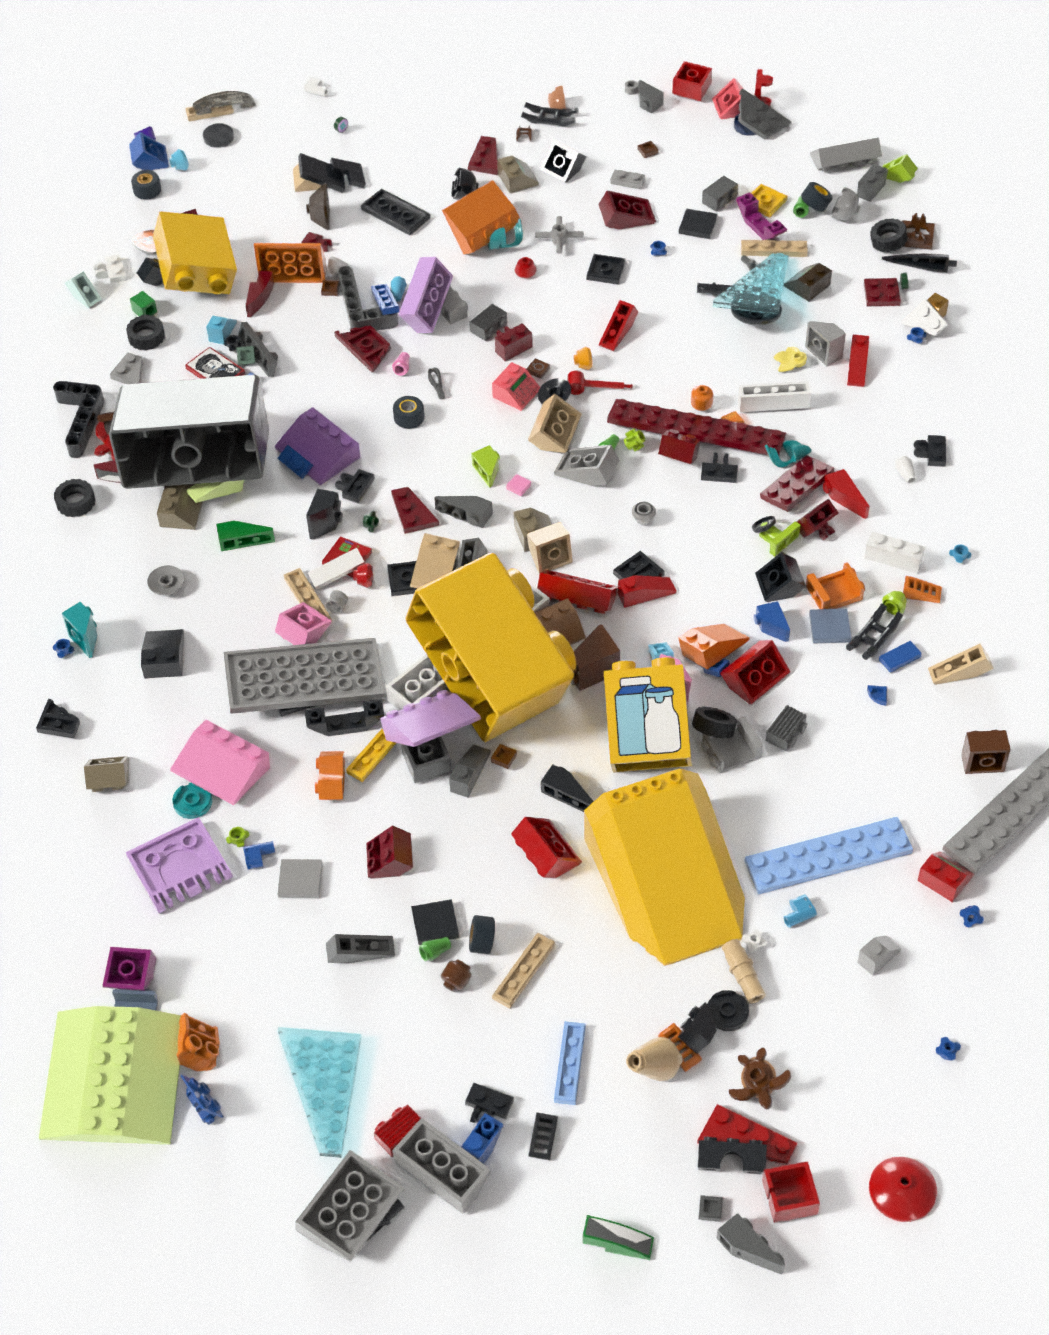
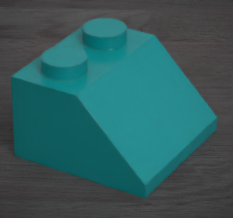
M79 601L61 614L68 636L91 658L93 657L98 636L96 631L97 624L92 618L94 613L89 606L85 607Z

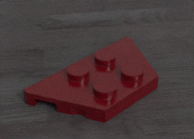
M371 325L361 328H350V332L340 333L339 330L334 332L335 337L372 373L391 349L390 343Z

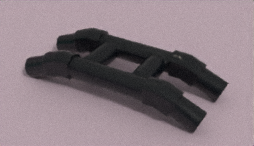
M525 102L524 108L529 109L533 113H538L539 116L523 111L520 117L531 123L568 126L569 124L576 123L575 117L560 118V116L567 117L577 114L579 109L578 107L567 109L540 107ZM545 114H554V118H547Z
M881 603L866 625L846 645V649L851 651L857 648L863 641L871 645L862 654V658L868 660L878 652V649L896 630L903 615L897 612L887 628L878 624L887 609V606ZM871 629L881 633L877 640L867 635Z

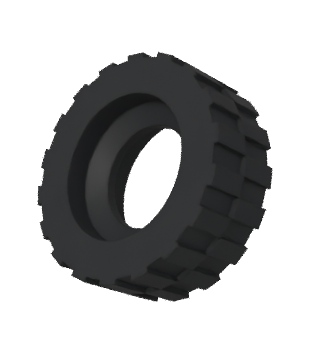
M887 218L880 220L870 230L872 246L880 252L896 251L907 242L906 225L900 219ZM886 233H897L895 236L890 238L881 237Z
M140 315L130 320L129 324H127L128 342L135 349L152 350L162 344L163 339H165L163 323L156 316ZM144 329L154 330L152 334L147 336L137 335L139 331Z
M66 480L56 487L53 494L57 510L66 517L86 515L95 506L96 499L93 488L86 480ZM71 494H83V499L78 502L70 503L66 501V498Z
M702 706L695 710L692 727L707 736L729 739L733 737L738 721L735 716L724 710Z

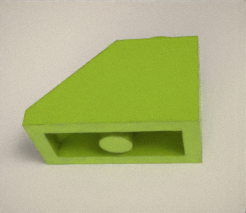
M908 154L882 166L888 169L887 179L898 183L912 180L918 169Z
M488 445L472 452L471 459L472 466L490 488L493 486L499 470L500 456L496 450L494 451Z

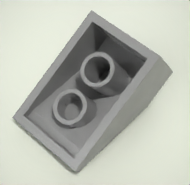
M612 445L568 449L553 473L555 476L591 486L607 485L620 460Z

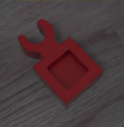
M308 232L301 241V243H321L323 252H328V246L332 247V240L323 239L322 235Z

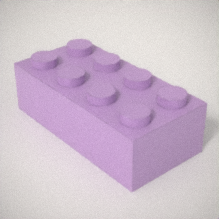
M436 256L419 258L399 312V316L416 333H433L454 276Z

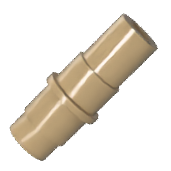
M738 939L726 942L722 946V950L730 967V973L734 975L737 983L741 986L749 1004L761 1001L766 994L757 978L752 959L748 957Z

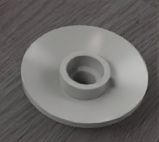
M160 566L149 574L147 584L149 589L157 595H170L181 589L184 584V574L175 566Z

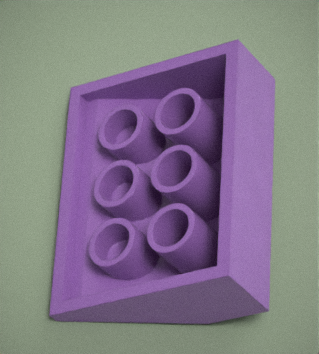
M314 407L301 414L274 446L281 453L289 445L314 466L307 475L320 486L361 458L359 443Z

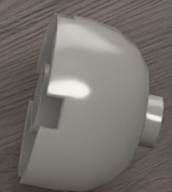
M847 187L842 189V196L838 197L834 205L833 214L831 215L834 219L845 221L851 219L853 215H857L859 212L858 195Z

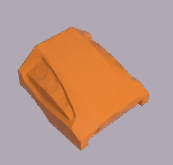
M184 1012L179 1021L177 1053L179 1063L194 1071L212 1070L216 1066V1058L219 1055L218 1027L201 1022Z

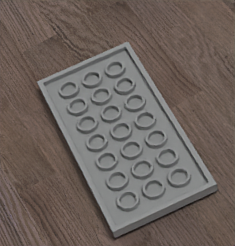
M376 637L223 652L230 714L386 699Z

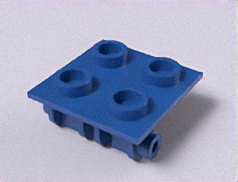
M181 1075V1078L188 1087L186 1089V1096L193 1107L196 1108L195 1110L203 1123H207V1125L212 1124L215 1121V1116L223 1118L224 1115L220 1111L222 1107L209 1094L211 1090L204 1082H198L193 1077L189 1078Z

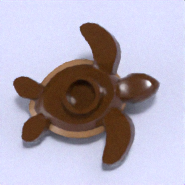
M762 1047L757 1051L756 1057L749 1059L746 1055L738 1056V1062L744 1066L741 1073V1083L744 1088L729 1089V1095L738 1101H748L756 1097L760 1105L765 1110H769L772 1107L771 1094L773 1090L784 1088L790 1081L792 1074L789 1070H786L776 1077L774 1067L765 1060L767 1051Z

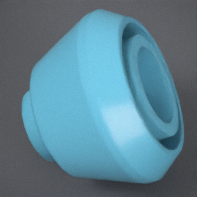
M181 149L175 151L171 158H169L171 167H174L176 170H187L189 167L186 154Z

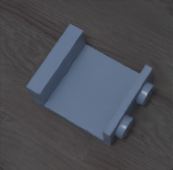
M113 989L112 991L115 1000L114 1007H139L157 1010L158 999L155 991L150 989L145 991Z

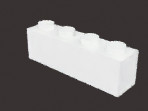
M809 381L739 385L738 405L740 412L810 407L811 391Z

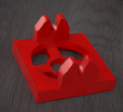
M758 69L756 72L755 97L771 107V99L761 97L762 87L773 85V77L764 75L763 69Z

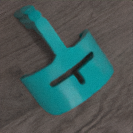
M518 219V223L514 226L515 240L513 243L506 244L505 228H499L492 233L488 249L493 250L520 245L523 240L521 219Z
M787 440L783 442V448L791 459L782 461L775 448L765 445L772 463L781 468L812 452V449L807 445H802L795 440Z

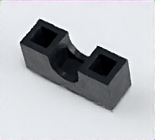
M704 1137V1140H699L697 1168L698 1170L721 1172L723 1158L729 1154H734L743 1161V1173L763 1175L764 1169H766L767 1145L762 1144L763 1141L749 1140V1143H740V1139L727 1138L726 1142L717 1141L716 1137Z

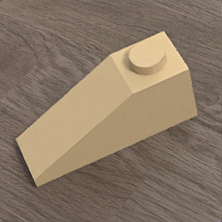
M981 643L928 668L934 685L974 678L994 669L990 657Z

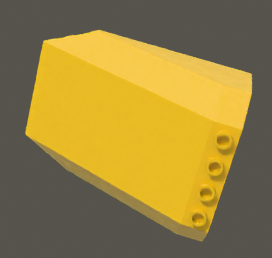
M679 768L603 793L584 810V840L626 932L632 941L638 942L645 948L646 952L655 956L660 963L667 966L722 947L730 940H742L745 896L707 790L698 773Z

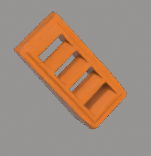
M905 576L903 593L907 599L940 603L941 586L915 577Z
M673 1023L661 1031L658 1037H666L674 1044L679 1041L680 1044L676 1046L679 1051L684 1048L686 1049V1051L681 1053L683 1059L690 1054L693 1056L686 1062L682 1061L680 1065L684 1072H687L701 1062L702 1057L678 1038L681 1029Z

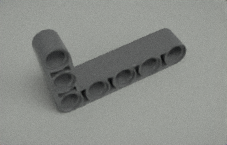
M350 266L339 268V283L350 328H361L371 325L378 331L396 327L398 325V313L383 315L379 307L362 309L353 269Z

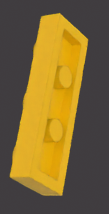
M381 729L346 768V773L363 783L396 745V742L387 741L384 731Z

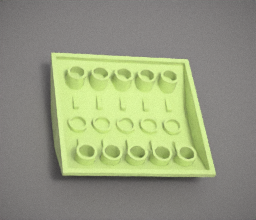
M92 1006L58 1011L38 1139L171 1145L180 1072L177 1053L181 1015L139 1007Z

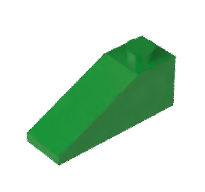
M235 520L216 523L221 552L275 542L273 527Z

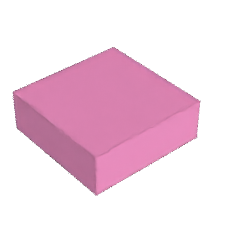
M516 474L506 485V489L522 496L530 488L531 481Z

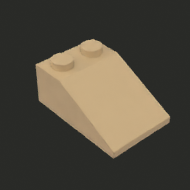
M424 533L410 587L420 588L454 571L460 541Z

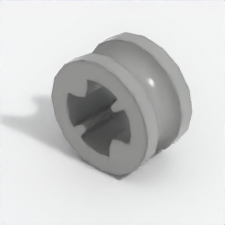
M628 80L625 82L624 91L626 94L634 95L638 92L637 81Z

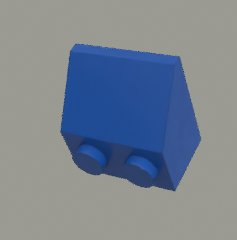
M141 132L130 142L131 161L134 167L142 170L168 168L169 163L165 145Z

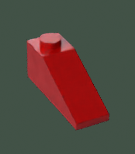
M619 299L598 346L613 352L631 329L639 313L635 305Z
M852 334L847 386H865L870 336Z
M842 469L825 475L823 483L824 492L828 493L833 501L858 516L867 519L870 506L846 470Z
M635 575L618 580V596L624 608L677 593L670 577Z

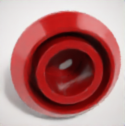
M523 257L518 260L514 271L520 278L527 279L536 274L537 267L531 258Z
M370 563L358 566L357 570H354L353 580L365 588L371 587L373 582V566Z

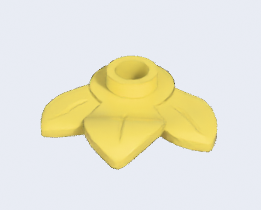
M787 347L786 351L778 352L773 357L781 363L778 368L779 372L802 367L807 361V355L804 352H800L797 347Z

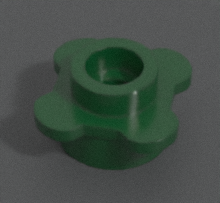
M371 511L370 514H365L363 517V526L372 533L379 524L375 511Z

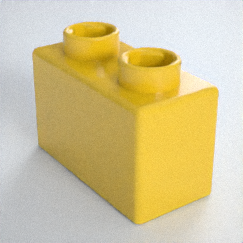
M488 553L416 589L405 617L407 625L450 692L456 693L480 715L481 720L471 724L485 743L557 705L574 677L573 671L576 668V658L567 639L558 631L547 632L532 610L535 602L534 594L526 577L518 569L510 568L506 570L495 553Z

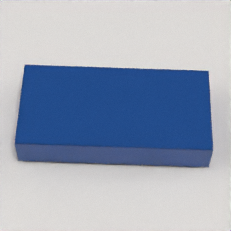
M910 640L879 656V661L891 673L921 658L922 653Z

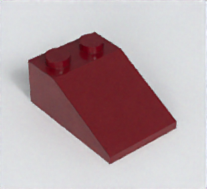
M607 190L598 203L605 226L608 228L620 230L656 223L648 199Z

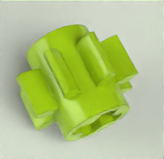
M634 428L625 433L624 444L629 450L633 449L636 452L645 447L643 443L646 441V438L642 431H636Z

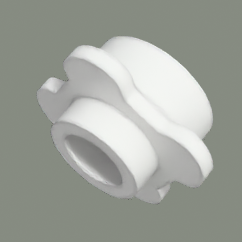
M754 929L748 935L742 936V942L746 943L747 949L751 952L759 951L767 945V940L762 938L760 931Z

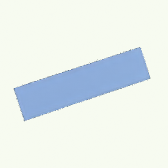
M564 1021L554 1103L576 1105L586 1023Z

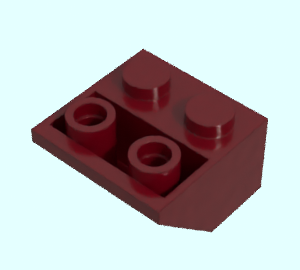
M392 825L366 843L368 878L398 877L413 868L410 832Z

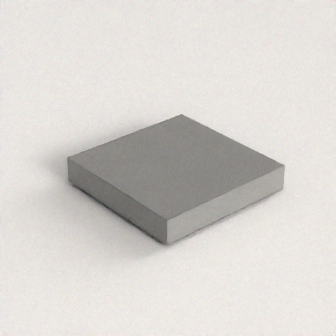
M281 859L278 898H319L322 859Z

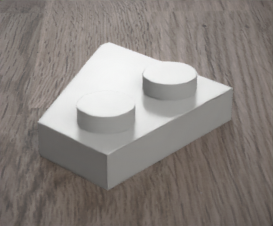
M127 352L109 374L110 379L124 384H138L142 374V357Z

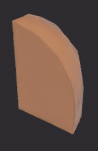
M563 85L555 87V90L548 94L550 108L566 109Z

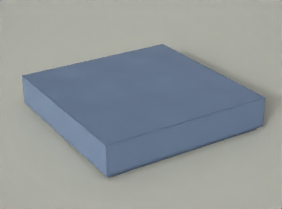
M847 608L809 610L813 643H844L851 641Z

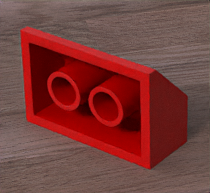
M761 640L726 667L720 674L730 690L748 704H753L791 671L774 641Z
M524 817L511 833L516 845L522 848L526 858L534 864L538 874L544 878H557L582 863L581 859L550 819Z

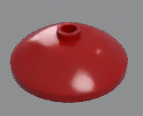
M902 1156L888 1158L874 1168L869 1179L868 1189L872 1203L880 1213L892 1220L899 1222L919 1220L932 1210L936 1202L937 1184L935 1178L925 1165L915 1159ZM906 1180L909 1184L904 1185L901 1181Z

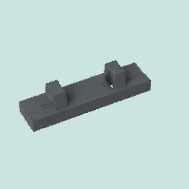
M241 322L238 333L240 340L243 341L245 346H254L255 360L268 377L274 376L279 356L276 352H269L262 342L263 334L261 332H254L248 322Z

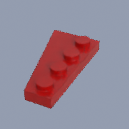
M719 1104L715 1106L697 1139V1144H699V1140H704V1137H716L717 1141L726 1142L727 1138L740 1139V1143H749V1140L763 1141L762 1144L767 1145L766 1160L788 1165L797 1147V1142Z

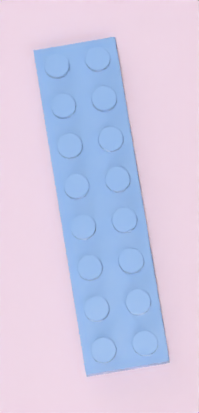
M897 816L745 857L744 862L759 895L912 854L913 848Z

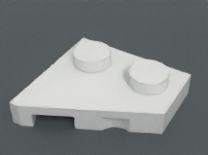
M924 299L901 321L902 324L910 327H920L924 332L934 336L938 335L948 325L927 299Z

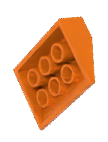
M493 180L442 209L463 255L473 253L490 243V237L495 230L505 228L506 233L513 229L516 223H518V219H520L516 208Z
M254 243L258 273L259 271H272L274 283H322L323 280H326V258L321 243Z

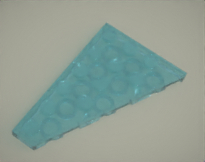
M777 253L768 256L713 300V307L779 315L789 255Z
M278 1027V1036L319 1156L342 1158L362 1039L361 1034Z

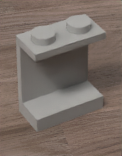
M745 716L737 720V728L732 738L721 739L713 737L710 739L706 734H702L701 748L704 753L707 752L711 765L714 768L716 767L719 773L762 757L763 744Z

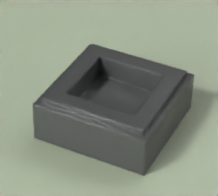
M700 1195L698 1220L721 1222L723 1198Z

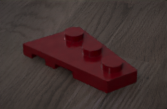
M480 136L467 165L468 170L498 175L496 138Z
M408 486L391 490V496L404 534L440 526L439 520Z

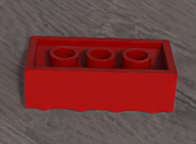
M552 570L540 572L537 589L548 596L549 601L553 598L560 602L568 598L571 603L576 604L577 608L587 609V607L594 608V612L602 614L612 609L618 593V586Z

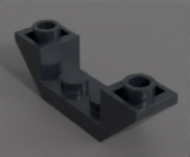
M382 699L363 702L364 711L325 716L324 707L305 710L306 727L328 737L368 731L380 721V718L384 717Z

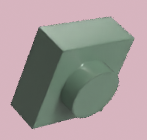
M254 346L236 347L238 365L255 363Z

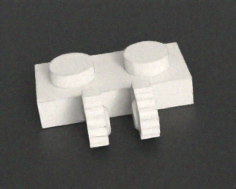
M120 254L104 257L105 263L98 262L93 264L94 275L97 279L109 278L110 283L127 280Z

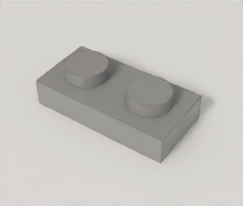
M614 169L610 184L641 189L645 181V174Z

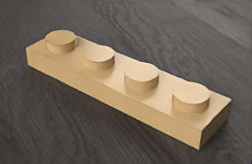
M741 240V256L807 257V241Z

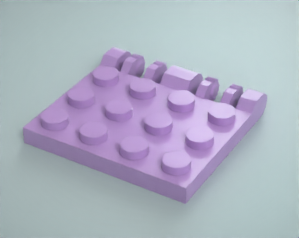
M199 817L125 852L158 914L166 910L160 898L162 896L168 908L173 907V901L168 895L172 891H175L177 899L183 902L185 898L180 890L181 887H183L188 898L202 893L197 879L200 878L207 890L210 888V882L205 875L212 873L217 884L222 883L217 869H219L225 881L233 877L228 865Z

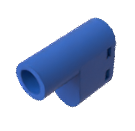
M273 841L243 847L247 870L263 867L261 855L275 853Z

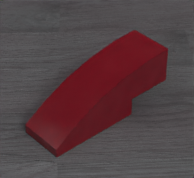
M259 271L257 282H250L245 304L247 318H251L257 313L269 298L274 285L272 271Z

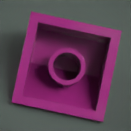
M110 947L102 987L145 991L154 976L157 958L151 949Z

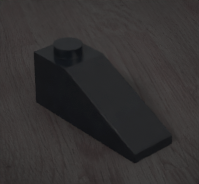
M552 764L541 780V793L582 812L594 802L574 776L564 767Z

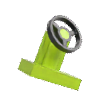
M766 516L757 520L751 528L753 532L759 533V537L770 544L769 553L775 557L799 537V523L794 521L785 530L781 531L774 526L776 518L774 516Z

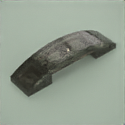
M221 91L198 99L192 103V107L196 115L212 113V108L239 104L241 108L256 106V103L249 93Z

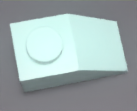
M84 271L65 282L73 297L87 308L102 300Z

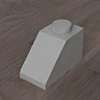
M886 935L874 937L859 950L857 963L873 976L894 958L902 948Z

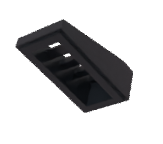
M536 1112L528 1157L550 1161L558 1116ZM540 1122L552 1124V1127L539 1126ZM538 1130L550 1132V1136L537 1134ZM536 1139L546 1140L549 1143L548 1145L536 1143ZM534 1148L547 1149V1154L535 1152Z

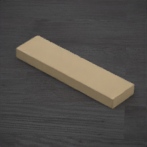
M300 568L283 574L284 580L299 604L302 602L306 603L332 622L331 616Z
M537 932L495 990L492 999L510 1009L553 950L555 942Z

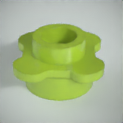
M233 827L229 831V836L226 837V842L228 844H235L240 848L245 845L244 841L250 834L247 830L244 831L242 827Z

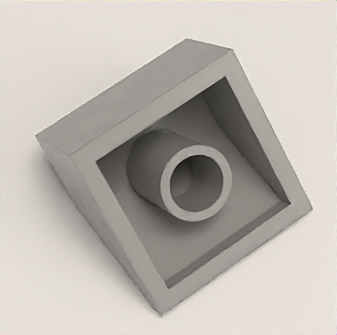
M809 321L807 323L805 348L825 366H829L843 358L846 333L835 323Z

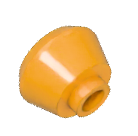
M585 346L573 355L574 364L578 365V368L586 370L592 368L593 361L590 348Z

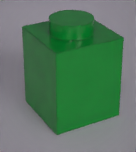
M143 290L130 298L132 311L138 316H153L157 313L155 300Z

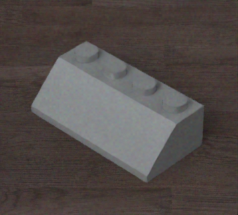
M879 137L819 148L809 152L816 168L823 169V171L832 170L833 166H838V169L844 168L849 163H853V166L860 165L864 160H868V163L875 162L877 158L882 157Z
M423 1118L416 1123L393 1149L394 1162L462 1214L477 1199L491 1172V1169Z

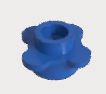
M657 240L650 245L652 255L660 256L667 254V250H665L666 244L663 241Z
M913 327L906 338L920 344L927 334L922 328Z
M59 639L52 647L57 652V657L63 658L75 651V648L70 645V640Z
M977 905L967 906L965 909L960 910L959 915L963 917L965 927L970 928L973 924L983 923L984 917L980 915V908Z
M942 1037L940 1045L935 1049L936 1054L945 1060H955L956 1053L961 1049V1045L958 1042L950 1041L948 1037Z

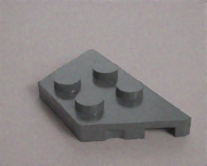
M742 88L740 90L739 123L764 140L792 123V121Z

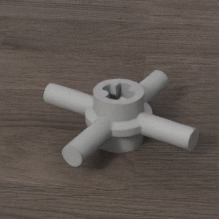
M557 216L556 224L552 226V230L536 231L535 238H551L553 244L556 245V253L561 254L567 239L584 238V231H568L563 224L562 216Z

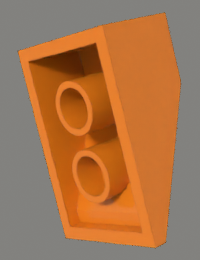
M726 624L692 628L678 637L682 655L707 670L750 640L748 636Z

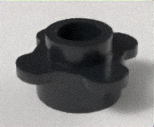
M237 335L228 336L223 343L231 352L235 351L236 347L244 346L243 341H240Z

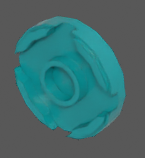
M188 783L189 785H182L174 792L172 803L174 810L179 816L194 819L205 815L210 810L213 801L210 792L193 783Z

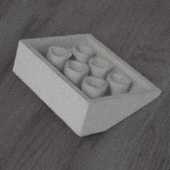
M349 1150L297 1218L295 1230L314 1244L352 1262L405 1190V1187L352 1150Z

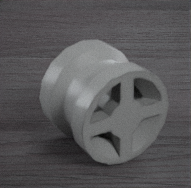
M333 590L330 594V599L327 600L325 605L333 613H342L348 597L342 591Z

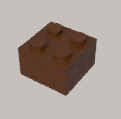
M994 729L991 731L974 730L966 732L961 752L965 774L1005 772L1011 750L1006 730Z

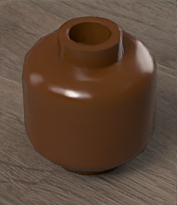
M459 959L449 961L440 975L444 981L443 986L451 992L455 989L463 990L472 977L471 967Z

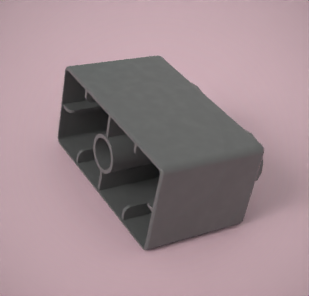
M243 375L125 384L120 387L109 437L123 488L133 489L254 480L263 477L269 424L259 376Z

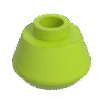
M892 591L883 596L882 604L887 606L886 611L893 615H896L897 612L904 613L907 603L904 593Z

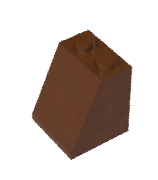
M602 624L598 625L573 651L576 658V668L573 671L574 677L571 684L575 685L579 691L604 681V671L612 670V664L620 661V649Z

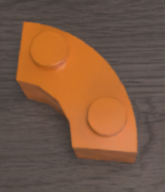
M321 751L319 758H316V770L319 769L318 782H315V794H319V800L343 799L344 751Z

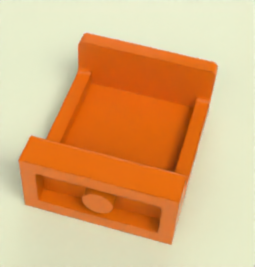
M848 562L844 563L843 569L820 578L811 573L807 575L806 588L819 609H837L863 600L865 585L858 579L855 569L851 568Z

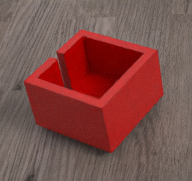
M808 1161L764 1169L762 1182L767 1200L769 1199L768 1204L773 1223L818 1215L820 1201Z

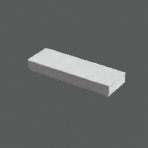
M355 548L308 572V575L317 590L353 572L358 566L365 564L358 549Z

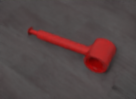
M578 370L571 371L567 375V381L571 386V394L573 395L582 394L585 387L633 388L632 383L624 384V382L585 380L583 372Z

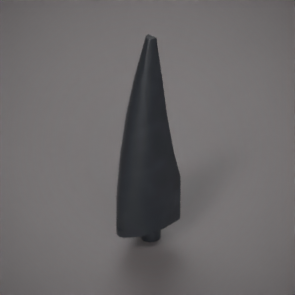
M917 253L882 257L884 261L934 272L947 273L948 266L957 267V260H949L950 254Z

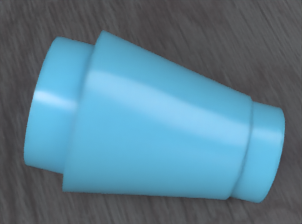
M396 276L390 282L391 292L396 302H400L407 283L403 277Z

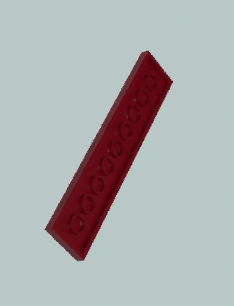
M616 399L607 416V423L660 434L674 429L683 435H694L701 442L768 455L765 445L775 448L780 456L787 433L778 429L773 430L742 422H732L727 419H717L711 416H702L692 412L687 413L676 409L627 401L625 399Z

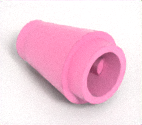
M402 352L392 364L393 372L396 375L402 376L409 371L410 355L407 352Z

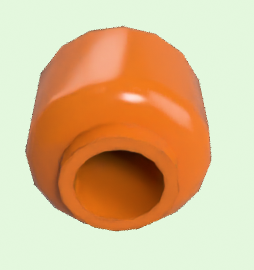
M706 385L694 387L691 391L692 407L698 411H705L711 408L713 405V390Z

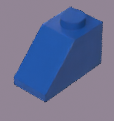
M779 602L756 606V614L753 615L755 624L759 625L761 632L788 642L790 628Z

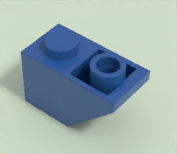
M485 1113L461 1147L485 1164L494 1150L504 1124Z

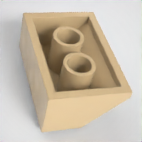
M556 394L552 395L542 404L528 441L540 450L567 452L582 413Z

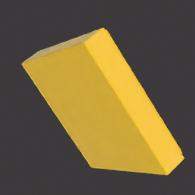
M760 184L751 193L759 201L758 211L769 218L788 200L787 195L763 184Z

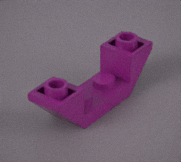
M750 192L736 198L744 222L762 240L774 238L787 232V228L779 220L770 223L758 211L759 201Z

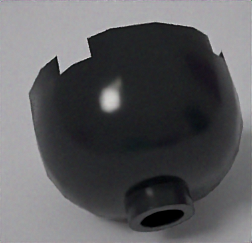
M461 167L456 169L454 176L457 177L455 181H452L451 196L453 199L459 200L478 189L479 183L476 182V176L473 172Z

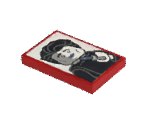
M210 346L185 364L186 370L200 379L245 375L243 368Z

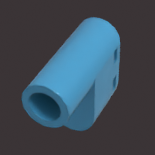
M804 894L789 901L794 912L785 915L783 919L789 928L817 916V912L807 895Z

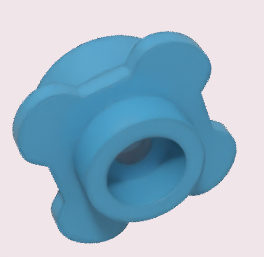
M958 544L949 551V555L953 556L958 563H962L966 558H971L972 554L968 552V547L963 544Z

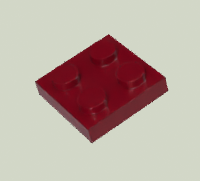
M864 278L863 286L866 307L900 306L901 299L897 278Z

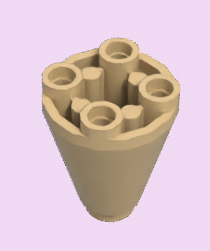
M657 1037L649 1040L633 1050L626 1058V1064L630 1070L660 1082L674 1077L683 1061L676 1045L666 1037Z

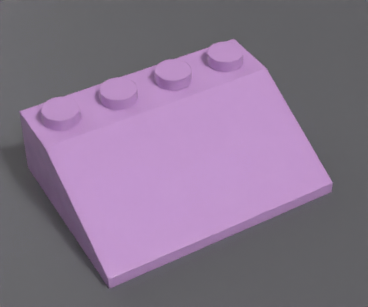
M443 690L437 692V696L432 698L425 697L420 699V702L417 704H407L403 706L402 710L389 711L386 713L387 716L380 718L387 741L415 747L479 721L481 717L456 693Z

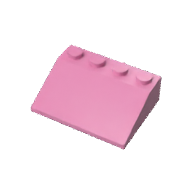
M206 719L194 730L170 768V771L224 801L235 805L270 769L269 752Z

